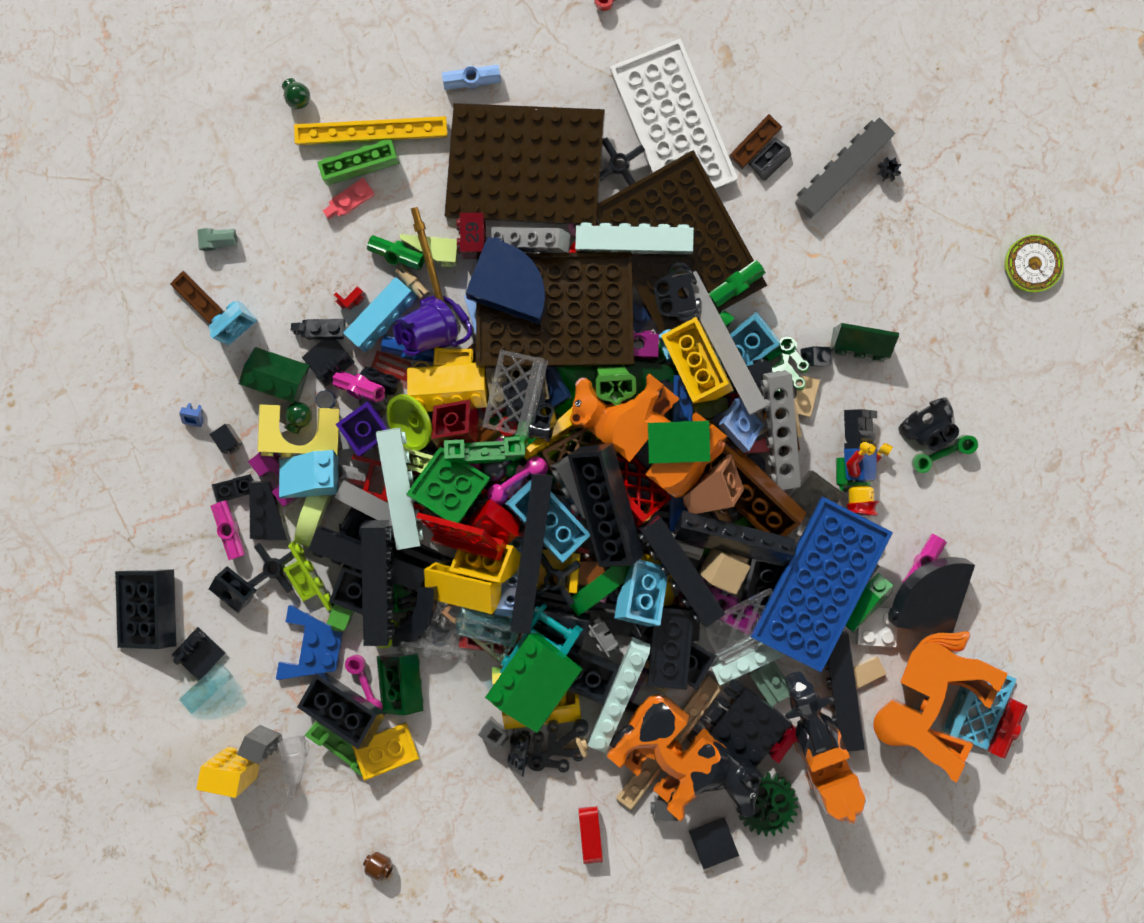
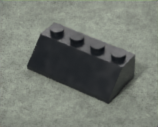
M642 625L640 627L642 636L636 639L651 644L653 626ZM691 641L688 685L697 690L716 656Z
M547 635L546 638L558 646L559 644L564 645L563 642ZM572 647L567 657L583 670L571 685L569 691L604 705L618 673V664L581 648L579 650Z

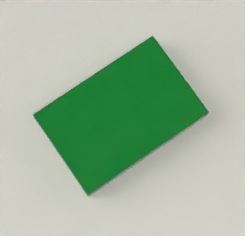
M709 421L648 423L649 464L709 462Z

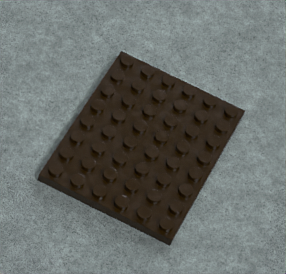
M454 103L444 216L446 218L460 219V213H484L485 220L571 225L592 223V226H596L605 109Z
M694 150L598 203L597 218L599 222L612 224L611 226L628 223L631 224V227H639V224H650V227L668 224L670 227H678V225L685 224L689 225V228H694L692 255L632 254V282L660 333L684 324L679 322L677 317H665L658 311L654 292L655 283L668 275L669 268L673 264L685 263L691 268L692 272L697 271L709 294L716 287L723 284L724 280L737 271H741L754 261ZM763 276L750 284V287L736 297L733 296L718 308L716 307L718 313L767 287L768 285ZM661 284L659 286V293L665 294L669 289L668 285ZM681 288L678 292L681 299L688 298L683 288ZM665 303L662 307L663 312L669 313L672 310V304Z
M632 252L525 253L538 268L544 284L545 310L540 325L476 303V368L634 366ZM477 254V262L481 254Z

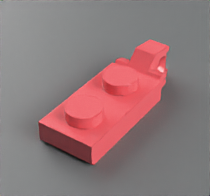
M361 178L329 201L330 205L323 210V213L328 219H331L336 214L338 217L345 216L375 194L365 179Z

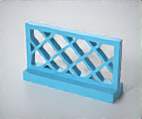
M1007 675L1006 679L1009 682L1006 688L1001 689L1000 692L998 691L996 695L1000 698L999 705L993 707L992 704L991 708L984 712L980 710L979 704L982 701L980 699L977 700L976 694L960 686L942 730L952 736L973 742L974 745L987 750L1017 679ZM975 706L978 715L969 718V709ZM992 714V722L986 725L983 717ZM980 719L982 727L974 730L971 722ZM968 724L970 732L965 735L959 734L962 726ZM984 731L985 738L983 743H980L977 740L976 734Z

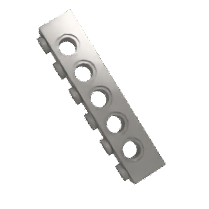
M786 370L763 374V380H761V388L765 394L764 400L767 404V407L764 408L767 416L764 419L766 430H768L766 444L770 450L768 464L771 467L772 474H769V477L782 490L801 487L792 374ZM780 389V394L774 397V392ZM782 409L781 414L775 416L776 411ZM783 427V432L777 435L778 429ZM782 446H785L784 451L782 453H779V449ZM786 465V469L780 472L781 467Z

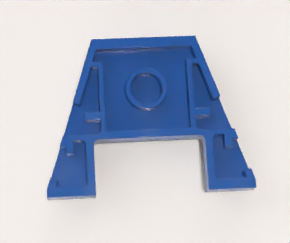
M288 605L285 622L304 625L305 630L299 664L280 661L278 663L276 680L336 671L343 631H335L326 622L320 621L311 616V614L301 611L294 605Z

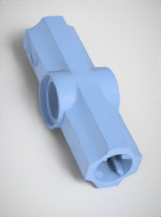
M499 65L477 68L468 66L462 70L442 72L444 90L466 87L475 89L481 85L501 83ZM471 74L476 75V78L472 81L467 79Z

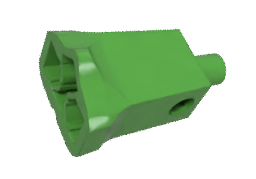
M624 366L597 367L596 396L600 399L610 401L617 406L623 400L631 398L636 393V378Z

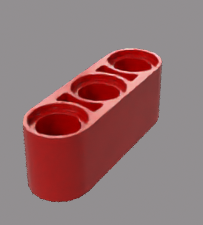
M598 806L578 808L583 863H603Z

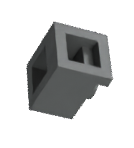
M491 716L479 731L478 736L497 749L499 745L503 747L508 741L509 736L507 735L509 730L505 729ZM495 729L499 731L497 736L492 734V731Z

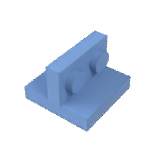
M740 397L734 399L728 410L716 414L712 419L718 428L743 453L751 449L764 426L763 422L755 414L749 416Z

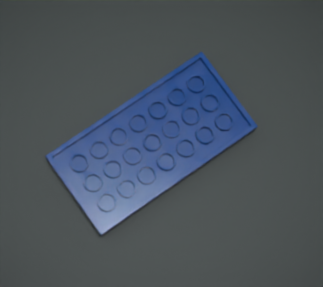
M821 496L795 547V556L785 567L750 637L822 672L893 532Z

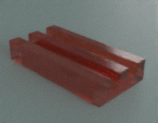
M377 350L371 367L407 382V369L379 359V356L408 366L407 369L411 368V363ZM376 364H383L390 368L401 371L405 374L404 376H401L394 372L376 366Z

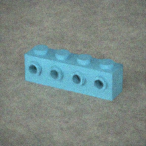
M395 277L343 333L366 353L367 350L373 348L375 342L381 336L387 333L388 328L401 317V314L413 305L417 297Z

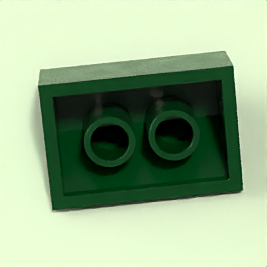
M840 323L833 328L830 347L831 351H835L836 355L846 356V353L854 354V358L865 359V357L873 358L872 361L884 362V360L891 358L899 338V333Z
M255 347L243 366L238 384L292 403L300 401L310 365Z
M418 653L376 656L383 711L387 714L404 716L424 711Z

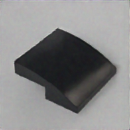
M725 817L689 830L703 870L739 856Z

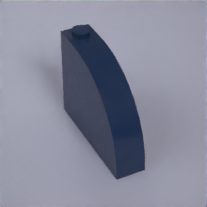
M488 237L465 292L466 298L540 325L545 310V291L538 268L520 249L505 243L501 238Z

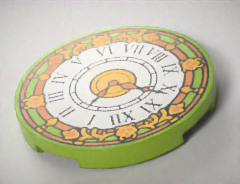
M1028 235L1017 240L1008 249L1004 260V268L1012 284L1016 288L1030 293L1044 291L1052 287L1059 280L1064 267L1063 255L1057 244L1041 235Z

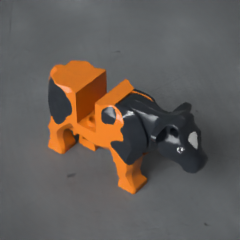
M800 671L793 672L785 677L791 710L785 713L786 719L800 717V720L797 721L795 732L796 741L793 744L796 752L803 758L807 770L805 776L808 784L814 790L817 801L827 816L840 822L847 821L849 824H854L857 821V816L862 814L866 797L858 777L850 770L846 760L850 756L836 724L831 717L821 712L823 707L831 704L834 700L832 696L821 698L813 684L808 682Z
M655 694L648 697L637 708L629 724L613 735L610 742L612 748L608 751L607 757L619 768L625 765L638 776L642 770V762L646 761L647 758L655 759L660 768L667 773L661 779V782L654 785L653 790L667 803L670 800L671 793L676 790L672 795V800L668 803L667 810L679 821H682L685 817V806L693 801L698 794L723 789L727 791L732 800L737 804L742 817H752L755 814L756 799L762 780L761 772L751 767L748 763L743 765L725 745L713 738L705 728L683 750V746L674 738L686 726L689 714L667 696Z

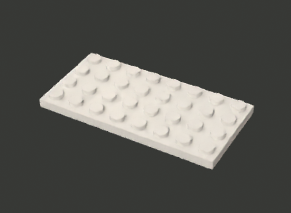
M681 38L610 66L611 74L640 145L642 144L646 150L644 155L652 173L694 150L715 189L738 180Z

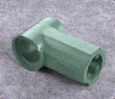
M203 228L197 230L198 247L201 251H212L219 247L237 246L238 238L235 229L215 230Z

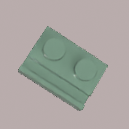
M774 661L757 668L749 674L772 707L789 696L785 677Z

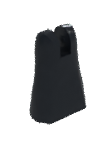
M546 607L543 613L567 629H574L576 625L583 629L573 645L574 648L580 650L590 623V614L582 613L577 616L574 611ZM538 620L533 628L563 643L566 641L564 635L542 621Z

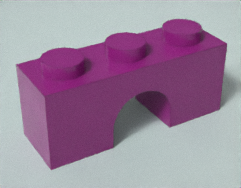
M259 452L248 463L259 477H265L270 472H275L279 476V458L281 456L279 453H273V456H261V452ZM279 485L272 491L283 507H288L299 498H279Z

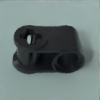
M543 403L537 407L529 427V439L540 438L545 439L546 442L551 441L556 424L555 411L551 404Z

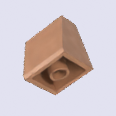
M731 454L724 457L702 474L697 484L684 495L683 504L688 509V512L698 514L734 507L744 488Z

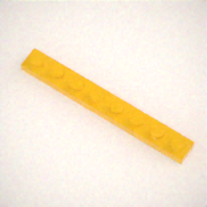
M446 116L294 124L296 145L448 137Z

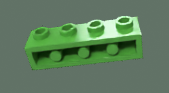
M391 139L382 140L370 146H362L354 151H346L338 156L326 157L317 162L322 180L327 186L400 164Z

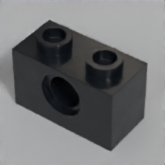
M228 566L214 577L209 587L212 593L237 613L250 603L257 589Z

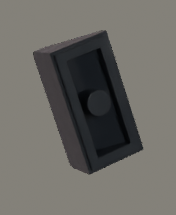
M775 138L749 163V166L763 180H767L791 157L790 148Z

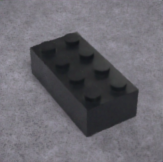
M328 673L315 674L297 706L301 711L357 749L369 746L387 714Z

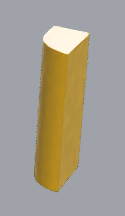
M436 562L424 569L425 587L437 586V601L492 614L496 610L501 598V584L451 573L449 571L451 566Z

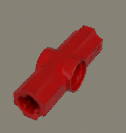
M1010 698L1003 717L1000 718L996 727V733L988 749L990 753L1004 759L1006 758L1013 740H1016L1020 735V723L1028 707L1027 705Z

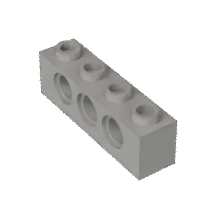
M491 228V238H501L505 243L515 246L522 252L568 253L570 233L561 228Z

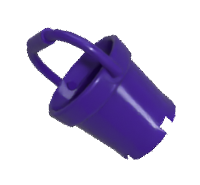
M430 296L420 301V308L396 320L398 323L393 326L394 337L398 346L403 344L406 349L402 351L409 356H414L437 347L445 348L451 345L456 347L465 343L472 335L470 318L459 304L443 296L444 301L453 307L459 318L467 325L468 332L466 336L456 341L458 329L452 311L443 301L435 298V296Z

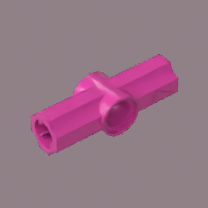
M341 371L339 373L336 372L333 376V385L338 389L348 392L356 399L365 398L378 402L382 401L385 397V388L382 385L370 382L361 374L354 376Z
M225 500L211 505L210 507L217 525V534L222 539L228 560L246 555L239 536V527L234 521L228 501ZM227 525H229L232 530L230 535H227L225 533V527Z
M931 533L921 552L915 556L914 563L903 582L922 566L921 561L923 558L926 557L928 562L938 559L947 542Z

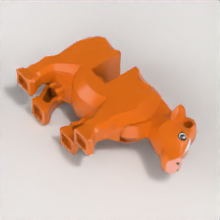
M648 374L645 389L635 399L622 401L617 406L613 403L605 404L602 399L596 396L591 381L586 378H580L575 384L576 392L570 422L575 427L589 430L604 444L613 443L615 451L630 462L648 440V423L671 422L664 417V414L672 408V405L679 398L651 374ZM694 412L692 415V421H707L697 412ZM711 424L709 427V462L653 463L645 474L675 498L682 497L697 484L706 465L722 453L725 447L723 440L727 435Z

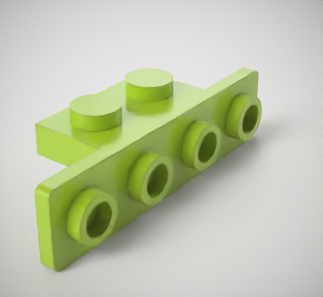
M295 540L292 541L288 547L297 561L284 567V572L303 602L317 594L327 611L332 610L334 604L329 602L331 594L329 592L326 593L323 588L324 583L322 579L314 573L312 562L306 560L303 555L304 550L299 543L297 544Z

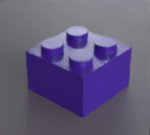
M368 401L335 424L358 456H363L378 445L377 431L390 429L372 403Z

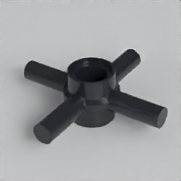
M607 137L604 138L603 146L611 158L609 166L600 172V181L614 172L622 174L628 185H632L635 183V180L628 171L630 161L646 150L641 144L626 155L617 153ZM623 159L625 161L624 166L616 168L614 166L616 160Z
M261 543L255 545V550L265 563L263 565V572L248 583L255 587L267 577L271 579L276 578L287 594L294 590L283 575L284 565L295 558L290 551L281 559L271 558ZM272 563L277 565L278 570L276 573H272L270 570Z
M542 553L541 565L547 574L544 577V584L536 590L535 599L549 589L558 590L567 605L571 606L575 601L566 589L565 584L568 580L567 576L581 567L580 563L576 560L563 570L553 569ZM554 575L558 578V584L553 580Z

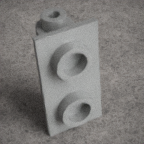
M597 616L592 620L593 623H589L587 631L592 638L596 637L598 640L596 645L602 654L605 652L610 657L609 651L612 650L614 652L618 650L619 643L611 632L604 636V633L608 632L609 628L603 618Z

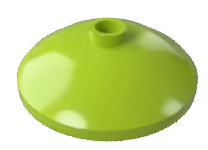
M400 394L393 397L387 406V420L390 429L401 427V432H405L407 443L404 444L405 448L415 451L425 448L429 444L432 434V424L426 409L418 400L409 395Z

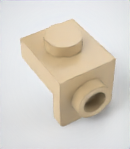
M577 736L563 748H579L584 758L587 757L590 747L586 737Z

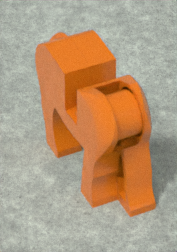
M968 631L932 634L924 638L912 651L900 683L929 696V698L924 697L920 706V709L923 710L922 712L892 698L877 712L873 722L875 734L883 743L890 746L915 747L932 763L943 768L950 779L956 783L964 769L965 761L973 746V742L930 728L940 712L947 686L950 684L965 687L976 694L984 706L991 708L998 691L1000 692L1008 675L1007 672L979 659L965 658L952 653L965 649L971 636Z

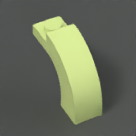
M333 495L308 496L306 498L296 526L294 538L296 543L306 547L310 546L315 530L319 525L321 526L325 510Z

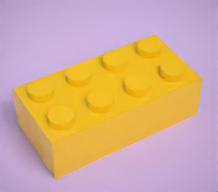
M226 747V749L221 750L201 765L196 790L236 798L257 779L260 764L238 756L236 748Z

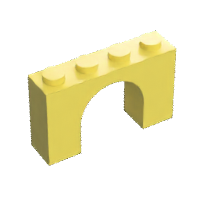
M259 405L257 452H261V456H273V453H281V457H293V454L302 455L324 450H334L337 455L339 429L335 424L339 422V409L319 408L315 437L309 443L297 446L288 443L280 433V406Z

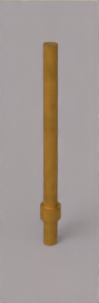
M418 207L411 208L415 223L413 227L414 231L418 234L435 298L444 302L425 234V223L421 220Z

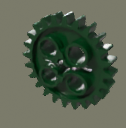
M769 772L766 773V777L762 775L759 788H764L765 793L757 796L755 806L759 807L758 813L752 817L738 816L740 820H744L743 825L745 827L750 825V832L756 828L757 835H760L761 831H763L765 837H767L770 831L773 836H775V830L782 834L783 826L789 829L787 823L788 821L794 823L791 816H797L798 814L794 809L799 808V805L794 803L799 800L797 796L793 795L796 792L795 789H789L791 783H785L783 776L778 780L777 773L773 777H771ZM778 794H783V799L776 802L775 797ZM768 800H769V802H770L771 804H770V805H767L766 808H765V806H764L763 804H764V803H768ZM771 813H778L775 820L769 819Z

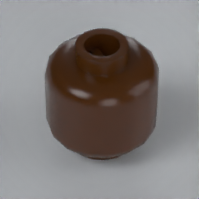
M374 852L371 856L368 855L363 862L365 875L378 882L388 879L393 870L391 858L380 852Z

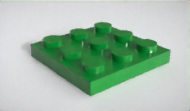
M440 446L406 495L438 517L460 523L490 481V477L468 463L445 461L444 448Z

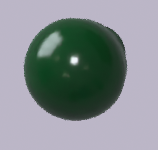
M293 78L286 79L282 83L286 104L293 109L306 107L310 101L309 89L304 84L296 82Z
M302 402L290 404L285 412L287 422L284 428L292 433L299 434L300 429L307 426L312 419L310 407Z

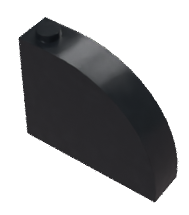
M946 557L933 560L919 567L899 588L892 608L889 609L888 620L895 627L932 634L953 633L975 564L966 558Z

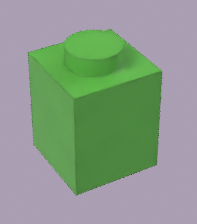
M334 604L326 624L331 625L330 628L335 631H345L349 627L354 611Z

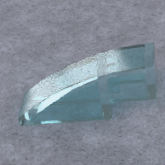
M221 662L202 677L179 700L192 714L234 676Z

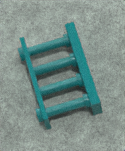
M543 604L540 608L536 607L533 611L530 634L537 633L533 628L537 621L541 620L564 635L566 641L563 646L560 644L558 646L546 637L544 638L567 656L583 629L577 625L574 629H567L543 613L547 605ZM524 633L511 655L505 656L500 664L503 667L500 671L501 674L529 634Z

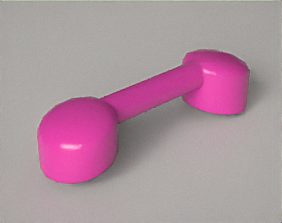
M539 456L530 458L526 463V468L501 485L493 484L487 491L488 500L492 499L500 506H503L508 500L507 490L529 474H546L548 471L547 462Z
M361 655L350 656L345 661L346 670L351 674L358 675L366 699L383 710L382 703L374 698L364 672L366 660Z

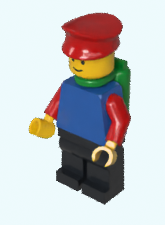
M867 409L844 410L845 440L847 443H844V457L836 458V484L839 486L840 491L848 492L849 503L846 504L848 510L860 516H878L876 507L879 501H874V489L869 487L871 482H867V480H875L876 463L882 458V454L888 456L893 446L884 443L877 452V444L874 443L876 437L873 432V419L877 418V411Z

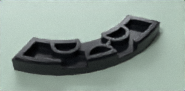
M437 586L417 588L415 610L404 624L395 627L392 639L393 647L403 646L415 641L428 629L437 607Z

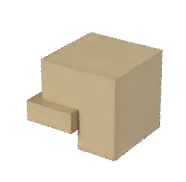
M711 549L699 574L716 588L737 594L750 569V566L747 564L749 559Z

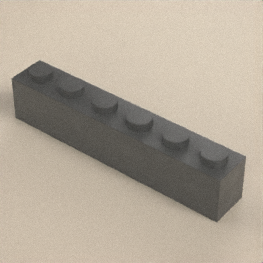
M880 117L875 122L871 120L864 127L866 131L862 135L858 133L850 141L852 145L848 149L844 147L837 154L839 158L835 162L831 160L823 168L825 172L821 176L817 174L810 181L812 185L808 189L804 187L797 194L799 198L795 203L810 218L896 134Z

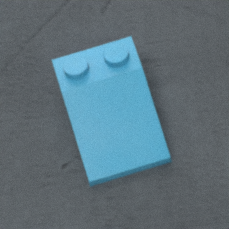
M240 301L230 303L222 315L218 314L212 319V323L209 325V332L213 339L230 345L258 321Z
M757 311L729 333L746 366L753 365V360L762 359L780 345L778 337Z
M334 450L313 451L280 460L279 498L336 495L338 492V456Z
M639 559L630 566L617 599L615 619L648 627L660 626L668 576L666 577L660 569L662 565Z

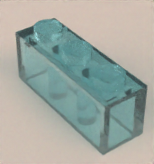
M461 607L455 620L457 634L460 636L514 647L519 633L510 632L512 617L495 615L494 613L488 614Z

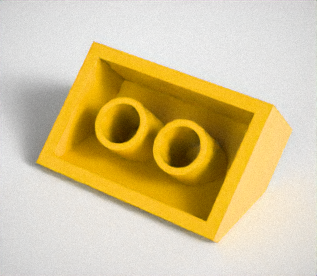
M506 545L500 560L496 561L457 550L449 571L502 584L516 574L521 553L514 546Z

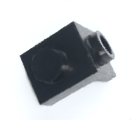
M812 346L801 348V357L808 362L809 367L831 366V347Z

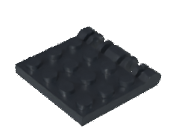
M733 679L728 684L730 688L726 687L724 692L734 701L730 703L725 698L718 697L716 700L724 708L714 702L705 713L710 719L703 716L700 720L710 729V735L725 745L743 765L748 763L751 767L756 768L786 730L789 729L792 721L786 719L782 713L738 680ZM695 725L694 731H690L686 738L689 742H692L702 730L700 726Z

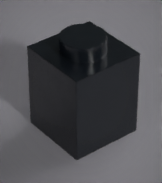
M224 424L209 434L223 454L229 453L231 455L240 449L239 446L243 444L231 424Z

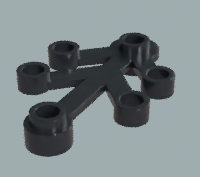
M577 719L573 724V729L556 742L559 723L556 720H550L547 724V731L549 732L548 748L541 753V746L545 736L541 731L535 732L532 737L534 753L528 757V767L537 772L545 767L558 768L560 772L565 773L569 770L570 766L568 760L561 759L558 761L548 758L555 755L572 757L577 762L582 761L583 756L579 748L568 749L563 747L577 736L586 735L589 727L588 722L584 719ZM550 725H555L556 728L552 729ZM581 727L583 731H578L577 728ZM540 736L542 739L537 740L535 737ZM575 753H580L581 756L578 757L575 755ZM566 764L567 767L563 768L560 765Z

